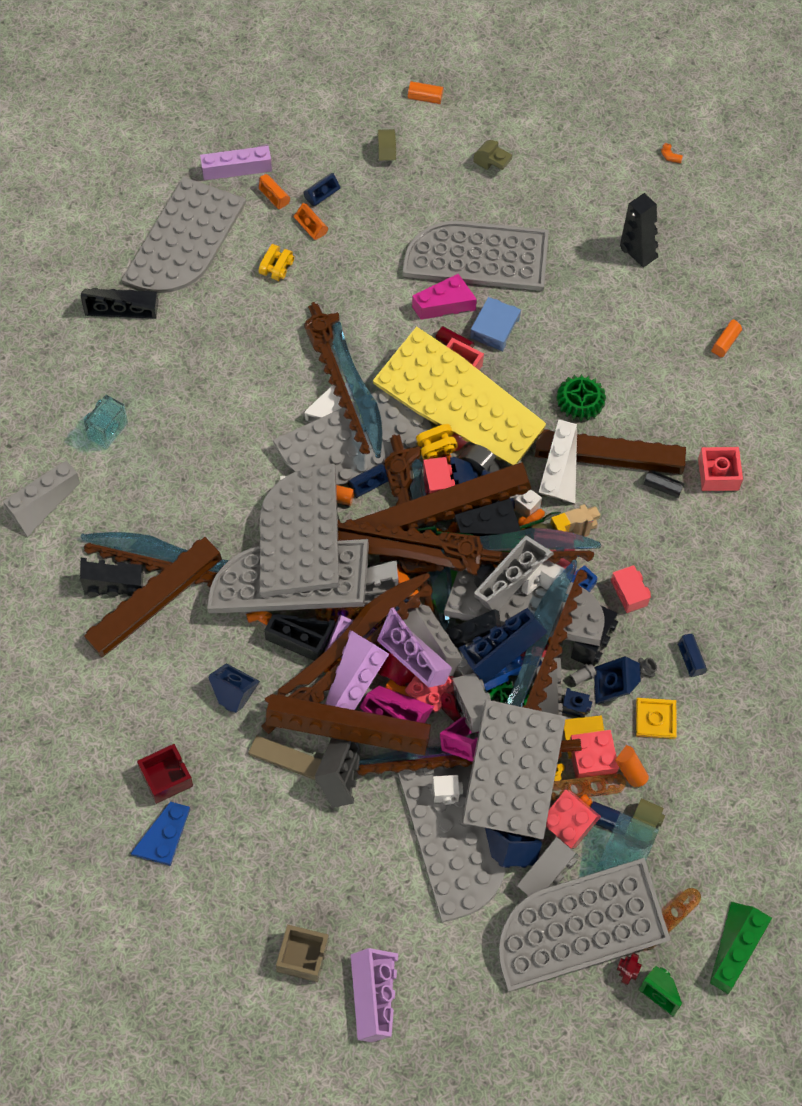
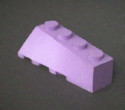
M267 144L255 148L200 155L204 180L272 172L271 156Z
M394 607L391 608L377 641L427 687L445 684L452 667L409 629Z
M350 630L347 644L342 652L343 656L340 665L335 672L337 674L334 683L331 685L325 704L355 710L389 653Z
M367 948L351 954L357 1038L360 1041L376 1042L392 1037L394 1010L391 1008V1001L395 999L393 980L397 977V970L394 969V962L398 961V953Z

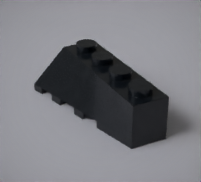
M98 288L84 289L81 292L80 296L85 316L157 319V292L150 290L134 291Z

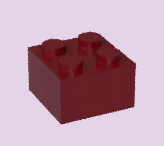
M175 744L137 761L139 770L156 804L193 787L192 777L182 761Z

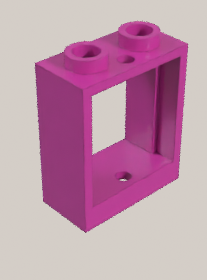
M461 717L440 733L441 748L444 752L473 762L478 737L474 740L466 737L472 732L465 723L466 718Z

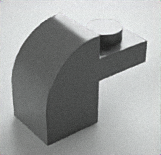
M468 445L458 457L471 463L473 470L478 471L481 476L484 470L495 472L502 469L494 460L496 456L489 449L481 445Z

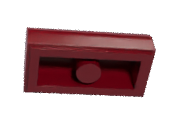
M444 326L438 330L435 339L445 346L448 345L452 338L472 348L475 344L473 341Z

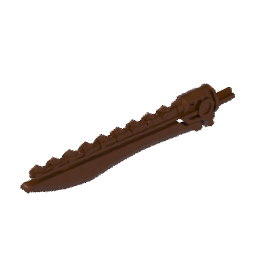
M352 519L346 520L344 523L338 520V530H340L338 531V541L368 539V555L404 557L453 568L460 572L467 569V572L474 576L478 574L477 571L482 561L495 563L502 561V552L484 549L480 536L443 532L437 536L431 530H426L423 534L419 533L415 527L404 531L399 525L388 529L383 523L372 527L368 521L357 525Z
M426 573L402 582L364 606L355 620L332 646L297 676L279 688L277 695L286 697L298 686L310 685L343 655L342 652L347 644L350 630L364 637L388 616L390 609L393 607L394 609L398 607L397 613L402 620H406L409 616L408 609L419 608L421 604L420 597L431 596L433 590L430 585H427L407 603L404 602L429 579L430 575ZM384 623L366 640L373 644L379 643L377 639ZM340 662L312 687H300L288 697L315 703L323 702L325 697L323 692L329 691L332 683H334L337 674L335 672ZM272 694L266 697L264 700L268 704L270 702ZM266 721L261 725L268 735L276 728L266 725Z

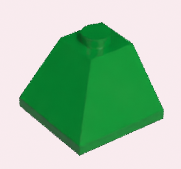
M655 966L644 979L639 991L674 1017L682 1005L674 979L670 977L671 974L666 969Z

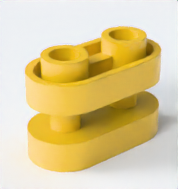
M271 244L260 263L259 274L267 276L271 272L272 279L277 281L284 279L288 265L291 266L294 262L295 256H293V251L284 249L281 253L280 246Z
M443 424L416 436L418 446L423 447L421 455L424 460L435 459L438 456L455 452L458 444L456 439L451 437L453 435L451 425Z

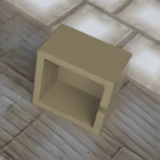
M287 924L276 963L277 972L318 982L329 944V935Z

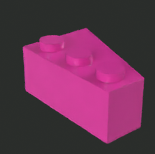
M459 274L412 295V308L421 320L452 313L459 314V312L476 311L477 299Z
M378 686L367 693L359 708L368 713L425 723L435 706Z

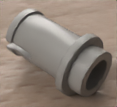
M585 664L584 668L570 674V678L576 686L588 678L593 679L596 671L592 664Z

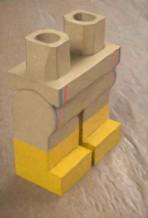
M584 504L577 509L551 517L550 524L557 534L573 533V539H578L582 535L583 537L589 536L590 530L597 528V519L600 518V513L596 506L587 509Z

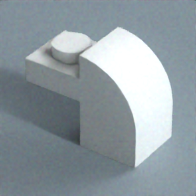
M548 560L544 561L522 584L521 592L528 595L541 586L553 593L564 584L566 569Z

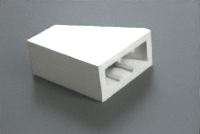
M345 383L350 399L352 401V398L354 396V387ZM332 385L306 409L305 421L313 422L342 408L338 405L341 397L333 394L336 386Z

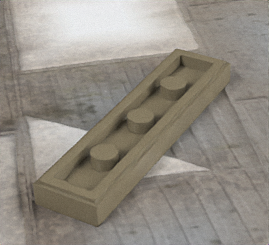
M256 735L248 752L250 756L315 780V774L321 763V759Z

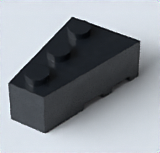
M511 499L455 515L454 521L458 533L473 534L474 536H480V539L507 535L521 540L522 533Z
M81 557L80 581L84 595L89 597H97L104 594L110 597H116L119 594L132 596L134 591L143 588L142 565L117 562V565L105 564V560H99L98 563L87 562V558Z
M601 606L604 613V629L600 646L575 641L571 659L584 665L599 663L603 655L600 651L602 647H607L611 639L608 635L610 631H615L619 623L616 620L617 612Z
M273 614L264 630L265 640L315 661L325 651L335 627V620L320 621L317 618L302 619L298 618V616Z

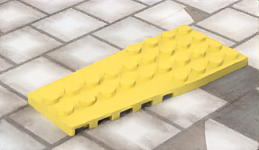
M417 326L373 380L374 385L436 425H451L453 433L463 437V440L489 449L496 456V459L500 461L502 459L511 464V466L518 464L546 427V423L462 356Z

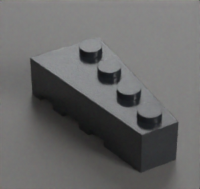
M645 193L628 204L620 242L621 250L624 253H628L643 268L658 258V253L656 252L658 242L655 241V235L658 234V229L655 226L657 222V204Z

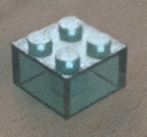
M107 394L98 400L93 411L88 413L84 419L88 440L107 450L128 424L125 405Z

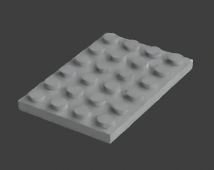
M485 700L461 823L544 839L566 716Z

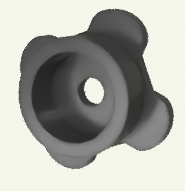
M649 657L645 660L639 658L640 672L643 675H649L651 678L655 677V671H657L655 661Z

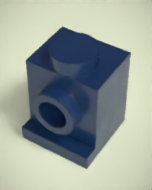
M567 688L562 713L581 718L585 717L586 712L590 713L593 701H589L590 695Z

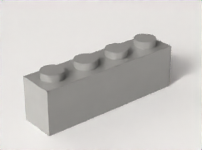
M66 460L3 501L6 512L27 538L57 508L56 506L80 484L78 474Z
M526 535L474 592L475 596L490 611L493 609L499 611L540 564L554 555V553Z
M420 605L419 608L408 609L409 616L406 620H403L404 623L418 638L452 667L449 676H453L463 658L433 614L431 608L426 605Z
M554 658L555 662H557V669L549 673V676L552 677V684L544 689L547 692V699L538 706L542 708L543 712L562 715V703H559L562 697V687L559 686L561 684V658ZM532 666V676H535V679L541 666L537 668Z

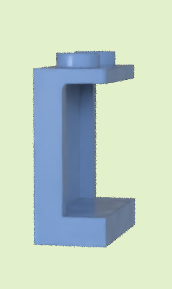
M488 297L471 328L470 339L503 351L514 325L520 320L521 310L515 306H510L497 299Z

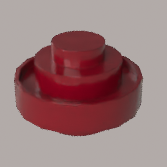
M632 953L631 957L626 956L625 959H620L617 971H620L619 976L623 977L622 983L628 985L631 979H637L642 964L638 963L639 955Z

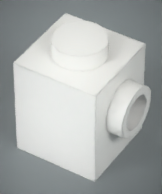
M532 490L523 495H516L514 498V510L527 518L537 509H540L542 497Z
M458 775L433 776L434 803L443 802V804L450 805L459 802V795L463 794V784L458 782Z

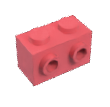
M634 565L613 572L611 583L626 613L648 606L651 598L650 590L642 582V574L636 570Z

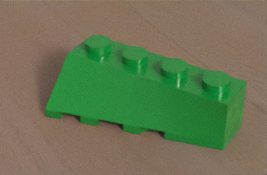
M731 902L710 984L726 994L730 993L772 917L753 906Z

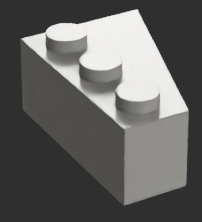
M397 561L367 568L365 605L385 591L398 585Z
M474 672L452 678L457 710H462L460 715L466 718L465 723L472 733L479 731L485 700H491L489 693H485L483 680H479Z
M556 837L517 887L529 896L541 889L557 885L563 880L565 872L576 864L580 856Z

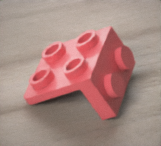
M415 676L406 687L405 693L416 700L435 706L432 711L438 712L442 708V694L445 692L454 694L452 678L455 677L448 676L446 683L443 685L427 687Z

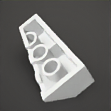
M558 420L539 489L540 495L575 504L577 424Z

